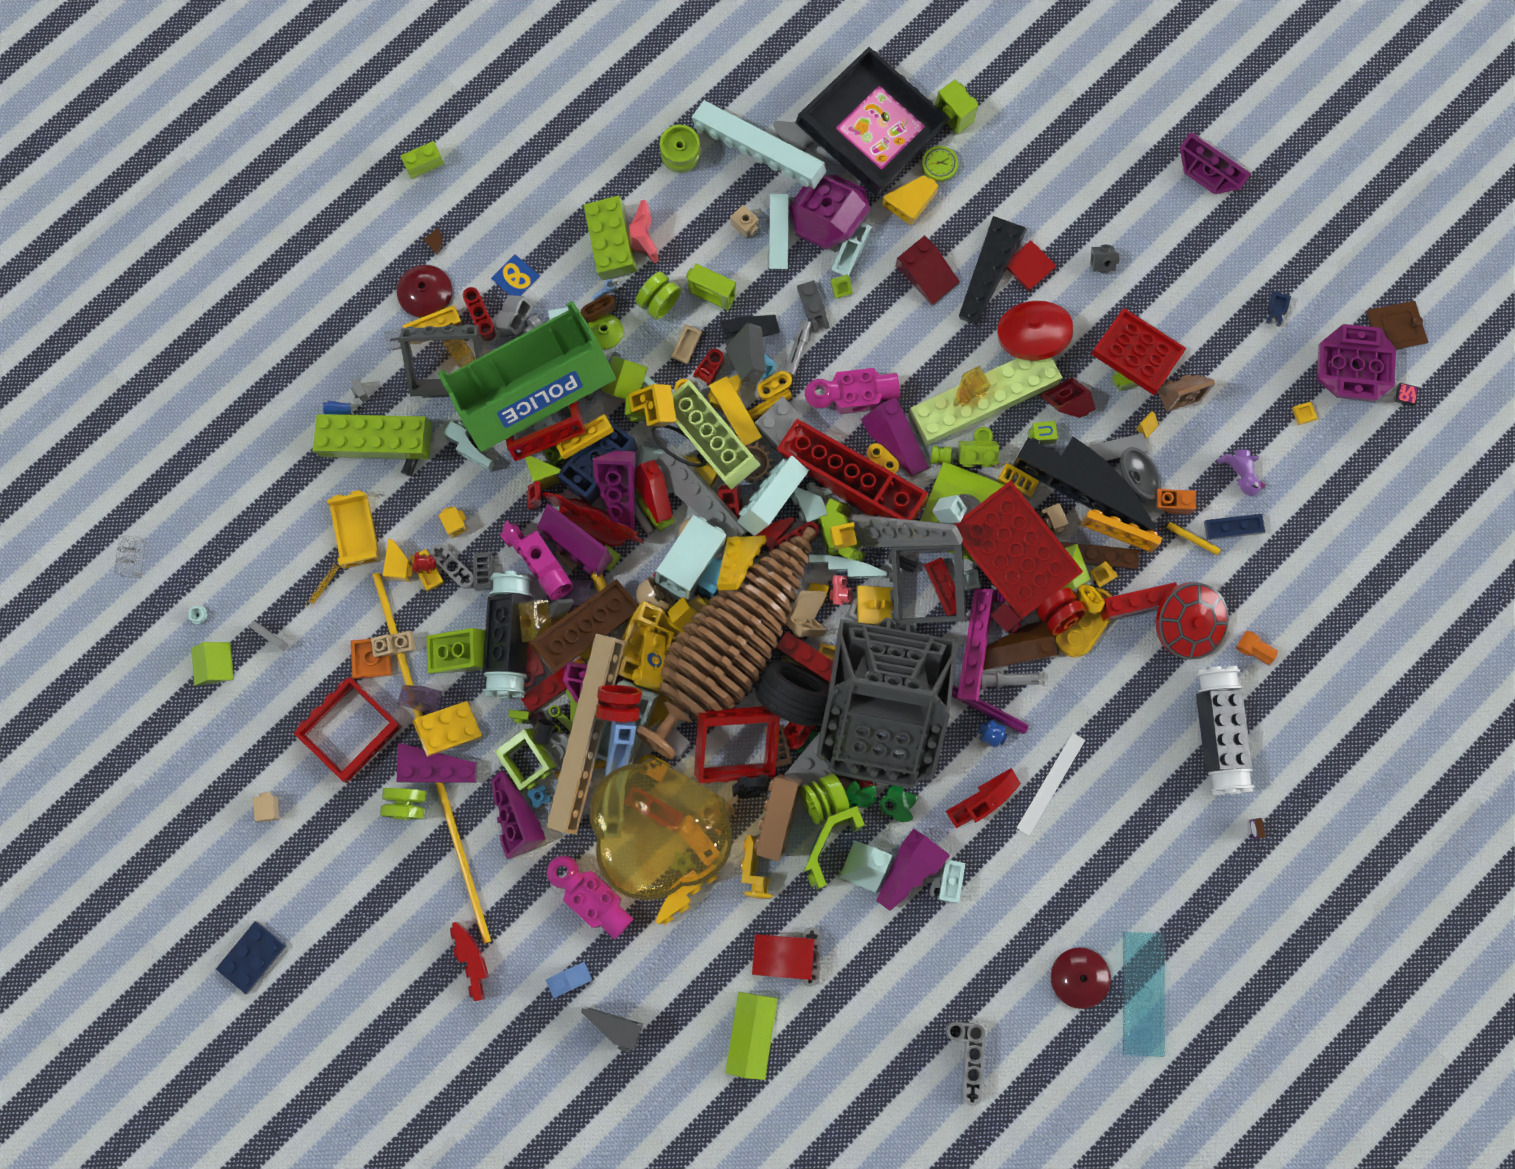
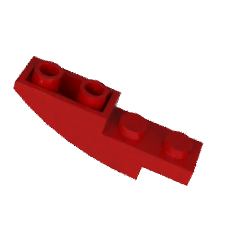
M1010 768L978 787L979 792L946 810V813L955 828L962 826L972 819L976 823L1001 806L1021 783L1013 769Z
M453 922L450 928V935L452 940L455 939L456 947L453 948L454 957L458 959L459 963L467 962L465 973L467 978L470 977L471 986H468L470 998H473L474 1001L483 1000L485 997L481 979L489 978L484 957L467 929L460 922Z

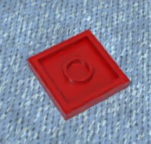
M1030 240L1014 254L1007 270L1030 291L1052 272L1056 265Z

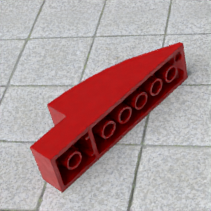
M799 419L795 420L777 447V451L788 459L790 456H793L809 470L808 476L866 515L875 517L880 515L885 518L915 521L928 501V492Z

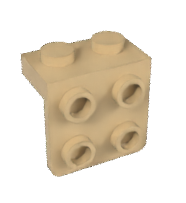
M801 591L798 594L786 622V625L793 630L794 635L801 638L803 636L815 637L825 635L827 629L815 620L826 597L825 592Z

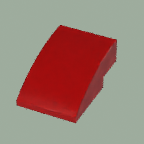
M755 934L752 975L812 980L814 939Z

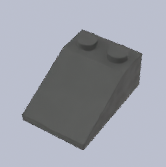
M590 1007L582 1008L581 1013L613 1044L619 1045V1050L630 1052L631 1049L634 1050L637 1047L643 1023Z

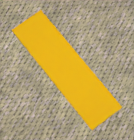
M726 376L710 384L711 391L740 441L746 446L762 438L728 377Z

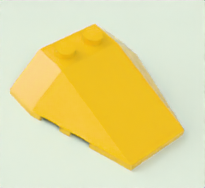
M642 601L629 619L622 640L626 641L617 675L632 680L634 670L638 669L642 662L644 630L666 636L665 656L670 652L668 648L671 642L677 641L675 640L677 634L684 631L674 625L661 608Z

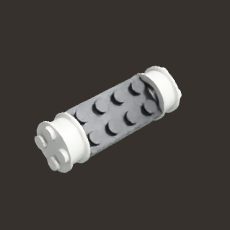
M1221 666L1210 667L1209 669L1198 670V674H1196V677L1200 679L1201 690L1198 691L1199 694H1196L1205 772H1209L1208 775L1212 777L1213 789H1210V792L1213 793V796L1253 792V788H1255L1254 785H1251L1250 772L1253 769H1250L1252 768L1243 691L1241 690L1242 686H1239L1237 674L1240 673L1238 666L1225 667L1226 669H1222Z

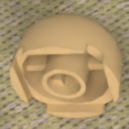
M649 576L636 590L637 603L640 605L642 601H645L666 612L672 607L673 601L667 590L664 588L662 590L655 583V578Z

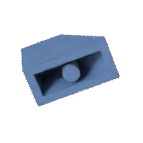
M585 962L546 979L553 998L592 981Z

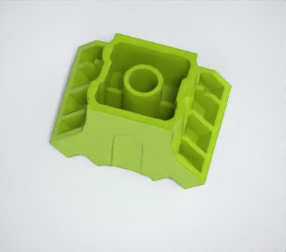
M830 498L825 507L827 514L819 516L818 521L827 555L834 556L840 554L850 560L862 562L867 553L859 550L862 544L856 533L857 544L855 546L834 550L830 529L833 526L850 523L848 519L853 508L844 502Z

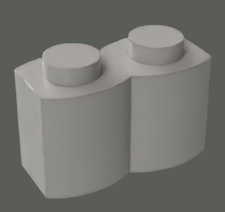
M510 295L505 300L502 312L497 316L494 327L502 334L518 335L524 327L525 319L532 311L533 303L524 296Z

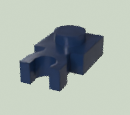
M1275 291L1271 293L1267 311H1270L1271 314L1267 317L1266 323L1269 324L1272 318H1275L1277 320L1276 326L1280 327L1283 320L1282 315L1285 316L1287 314L1291 296Z

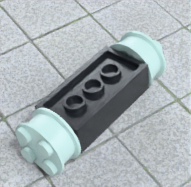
M505 571V574L493 573L490 577L493 581V591L489 593L491 597H488L483 660V674L487 677L486 689H483L485 697H496V695H499L500 699L510 700L511 696L512 698H524V695H526L523 689L524 679L527 678L525 674L527 667L530 601L532 598L529 592L530 583L533 582L532 575H517L516 571Z

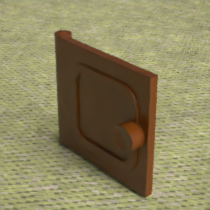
M1416 301L1366 310L1370 326L1381 328L1396 350L1428 343L1422 324L1423 319L1420 317Z

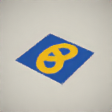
M514 254L491 279L509 295L521 296L540 276Z

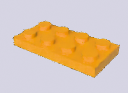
M1095 509L1089 510L1080 523V526L1151 553L1160 545L1162 537L1158 536L1154 531L1147 530L1146 532L1141 530L1136 524L1123 523L1121 519L1114 516L1107 517L1103 515V512Z

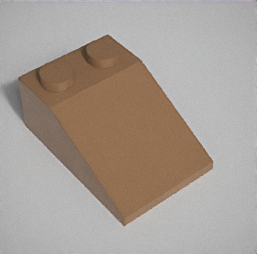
M1191 375L1181 377L1180 381L1173 382L1171 380L1165 382L1158 393L1166 412L1201 401L1215 385V381L1200 375L1192 377Z

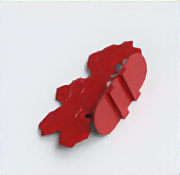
M547 492L541 494L550 503L560 506L559 512L598 542L611 547L620 546L627 539L644 544V541L636 536L639 535L637 532L625 525L613 522L609 513L599 508L590 506L579 499L567 500L559 494Z

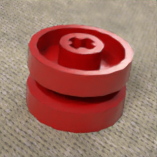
M1069 587L1063 588L1051 595L1036 611V614L1043 622H1048L1047 628L1052 635L1066 632L1076 625L1087 613V608L1081 601H1076L1077 595Z
M625 685L599 686L597 698L602 702L596 705V717L614 722H633L639 720L640 708L635 704L641 702V689Z

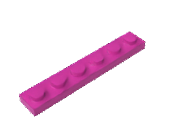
M975 588L957 695L959 701L978 702L995 597L993 589Z

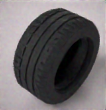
M774 661L766 666L755 692L758 701L767 710L780 718L802 726H816L823 721L829 684L818 675L803 667L789 662Z

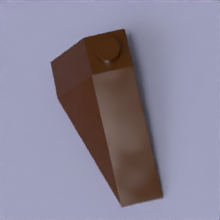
M1042 621L1027 624L1016 632L1010 633L987 645L983 671L1054 659L1058 654L1054 635L1047 628L1048 622Z

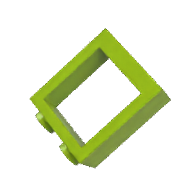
M695 263L694 267L690 268L686 275L689 293L729 311L737 296L736 282Z
M532 728L522 730L495 751L519 790L528 789L529 791L538 785V780L541 778L544 780L553 774L552 770L557 767L543 744L533 740L534 730ZM525 742L528 743L543 768L526 780L509 755Z

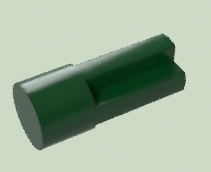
M811 728L810 731L812 732L803 746L799 749H794L798 754H801L818 735L813 728Z

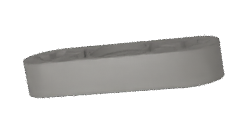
M434 545L430 550V555H433L436 563L461 588L469 589L473 587V574L444 545ZM437 550H443L442 554L447 558L445 561L440 556H437ZM456 562L458 564L457 570L449 571L447 568L448 564ZM460 572L465 577L470 576L468 584L466 582L462 584L463 579L458 575Z
M813 927L807 928L803 932V938H806V934H810L811 930L817 935V939H814V945H817V949L814 948L817 959L813 962V966L817 965V969L812 968V975H815L816 979H813L812 983H808L806 979H801L809 987L818 983L820 971L821 934L818 929Z

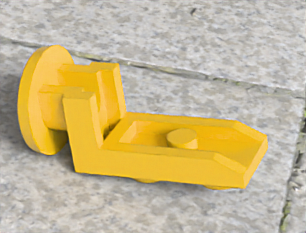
M747 835L743 844L745 856L741 862V870L743 871L741 883L752 884L751 892L744 891V895L755 899H772L773 894H768L770 878L756 876L759 856L756 855L757 850L754 849L757 837Z

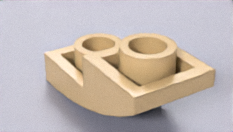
M413 631L371 638L374 657L395 655L415 650Z

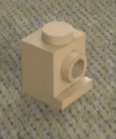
M1060 503L1043 509L1039 514L1040 517H1045L1043 519L1044 523L1054 535L1064 532L1069 524Z

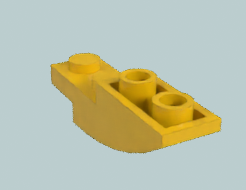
M712 866L700 876L694 870L685 876L664 901L658 913L656 923L658 925L661 923L666 925L674 919L672 915L679 911L681 914L689 909L690 906L688 904L691 903V900L687 895L691 893L693 896L702 890L700 886L706 881L710 884L718 878L716 874L719 873L716 866Z

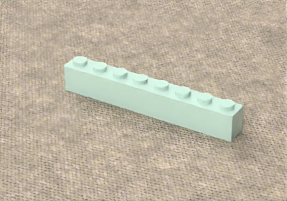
M705 100L692 116L694 127L698 131L708 133L713 139L723 141L728 147H735L742 154L750 155L757 162L767 164L772 170L784 173L789 179L794 178L805 187L809 186L815 189L826 173L823 161Z

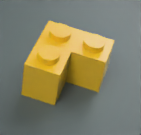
M653 384L628 394L631 412L645 413L647 426L664 427L677 422L671 385Z

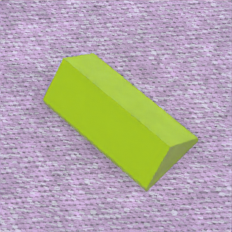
M738 991L726 1074L742 1078L765 1080L778 998Z

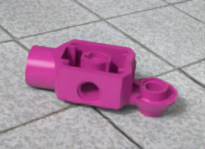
M874 368L836 372L833 381L825 379L812 380L807 384L804 396L809 405L814 408L822 409L834 402L835 409L840 415L867 412L880 405L881 401L890 400L895 397L900 399L899 378L897 373L879 375ZM822 389L825 394L817 395L815 391Z
M506 520L500 536L509 548L513 546L515 551L521 555L550 600H558L567 595L572 590L573 584L537 530L525 537L516 523L511 525Z
M558 856L549 863L547 867L548 880L553 886L565 889L563 901L592 928L600 926L616 940L634 920L620 906L622 898L593 871L580 873L578 864L569 856ZM565 866L568 872L565 877L561 878L557 872L560 867Z

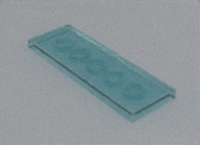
M1123 932V1055L1165 1057L1164 934Z

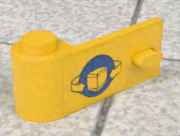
M647 630L643 631L642 662L632 675L635 685L659 691L660 682L662 683L664 680L661 677V667H664L666 636Z

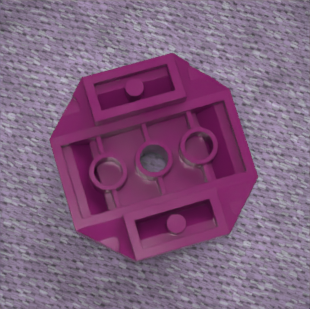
M824 175L815 189L803 186L789 205V210L796 236L827 250L832 248L833 245L849 240L870 211L865 188L837 175Z
M1342 324L1319 343L1317 381L1336 398L1375 402L1395 386L1396 349L1387 339L1381 328ZM1352 363L1356 364L1358 366V369H1355L1352 366Z

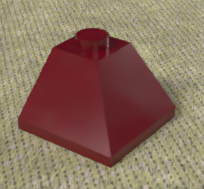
M1073 377L1040 394L1041 398L1058 412L1081 418L1096 410L1091 391Z

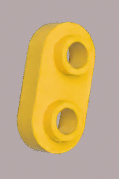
M779 371L763 380L757 387L758 396L762 400H768L789 389L792 385L791 375L786 371ZM781 380L786 381V383L783 384V385L780 384L779 382H780ZM768 389L770 392L765 394L763 391Z
M875 443L868 447L866 453L868 459L894 474L898 472L899 463L897 459L881 444ZM878 450L880 454L874 455L873 451ZM891 463L893 467L888 468L886 464Z
M1080 585L1076 595L1087 608V611L1090 613L1101 612L1105 601L1098 591L1090 585Z

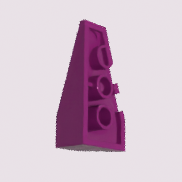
M614 451L594 458V479L601 490L600 494L608 507L607 511L611 520L634 530L635 451Z
M913 828L901 844L876 901L891 911L908 897L909 891L915 886L920 887L926 877L930 874H936L950 855Z

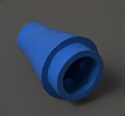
M328 400V402H323V414L350 415L351 405L350 403Z

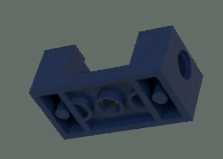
M610 420L609 422L614 432L575 453L561 469L560 473L557 474L563 486L590 506L601 493L598 483L594 479L591 457L594 454L602 456L614 451L636 452L638 450L635 439Z

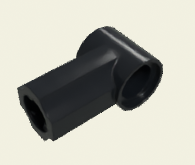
M537 711L530 716L529 720L534 730L533 740L541 744H549L555 724L547 719L544 712Z

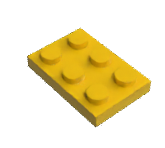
M468 701L413 720L427 757L482 737Z

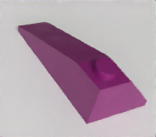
M896 397L878 405L861 418V422L868 435L895 457L899 465L911 476L929 468Z
M500 771L491 780L494 803L499 808L497 823H501L502 835H499L506 859H512L535 849L546 838L535 814L504 771Z

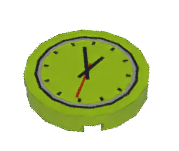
M946 146L930 148L922 159V170L928 178H932L936 182H944L952 178L958 169L957 155Z

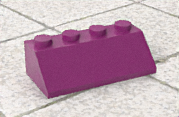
M550 504L545 507L537 526L541 532L539 535L545 541L551 540L555 543L554 547L561 553L564 551L568 553V558L575 564L581 563L584 566L583 569L592 576L594 573L599 577L613 560L608 549Z

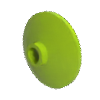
M607 314L594 322L588 323L602 349L615 347L623 337L622 323L614 315ZM607 327L608 329L607 331L603 332L601 331V328Z

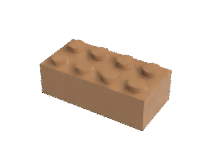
M782 774L771 779L768 791H771L769 799H766L764 805L766 815L761 819L759 830H762L759 838L757 837L754 849L757 850V856L780 861L784 857L803 780Z

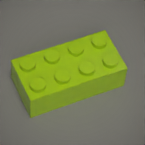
M620 196L584 204L596 270L600 278L607 280L637 272L638 269L625 205Z

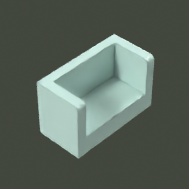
M946 860L937 900L959 903L966 863Z

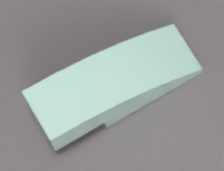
M861 222L851 238L843 242L831 269L832 271L841 275L848 274L849 276L872 229L870 225Z

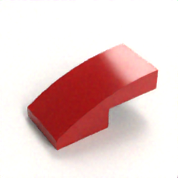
M535 481L528 485V491H526L527 510H535L541 505L540 481Z

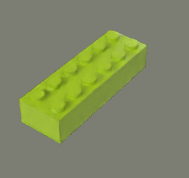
M317 414L312 451L320 457L429 459L433 423L426 416Z

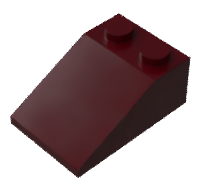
M925 235L897 257L896 268L931 305H934L960 283L937 247Z

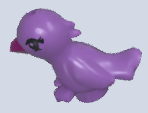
M1236 450L1235 456L1225 454L1218 458V463L1229 464L1241 476V479L1236 481H1238L1237 485L1244 494L1253 496L1265 487L1266 484L1259 481L1254 474V462L1259 460V456H1250L1251 451Z

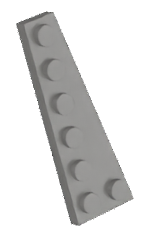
M670 445L667 448L678 457L686 460L674 445ZM665 451L659 456L655 462L661 470L666 487L701 517L706 519L710 525L721 528L725 532L726 538L733 536L742 537L747 532L737 522L738 518L692 466L677 461Z
M851 514L848 519L850 523L854 522V531L864 548L960 545L963 541L957 526L953 524L875 517L865 514Z

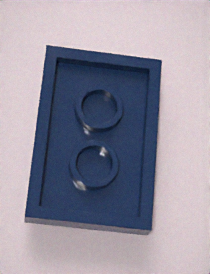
M254 921L217 966L216 970L244 994H248L287 945L258 921Z

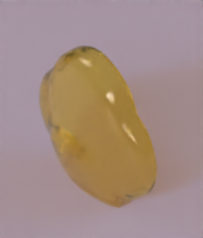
M653 757L647 758L642 763L628 764L612 771L597 785L590 806V823L597 837L596 856L602 874L611 886L621 894L642 900L664 898L683 886L698 885L710 879L725 865L732 846V829L727 814L724 811V798Z

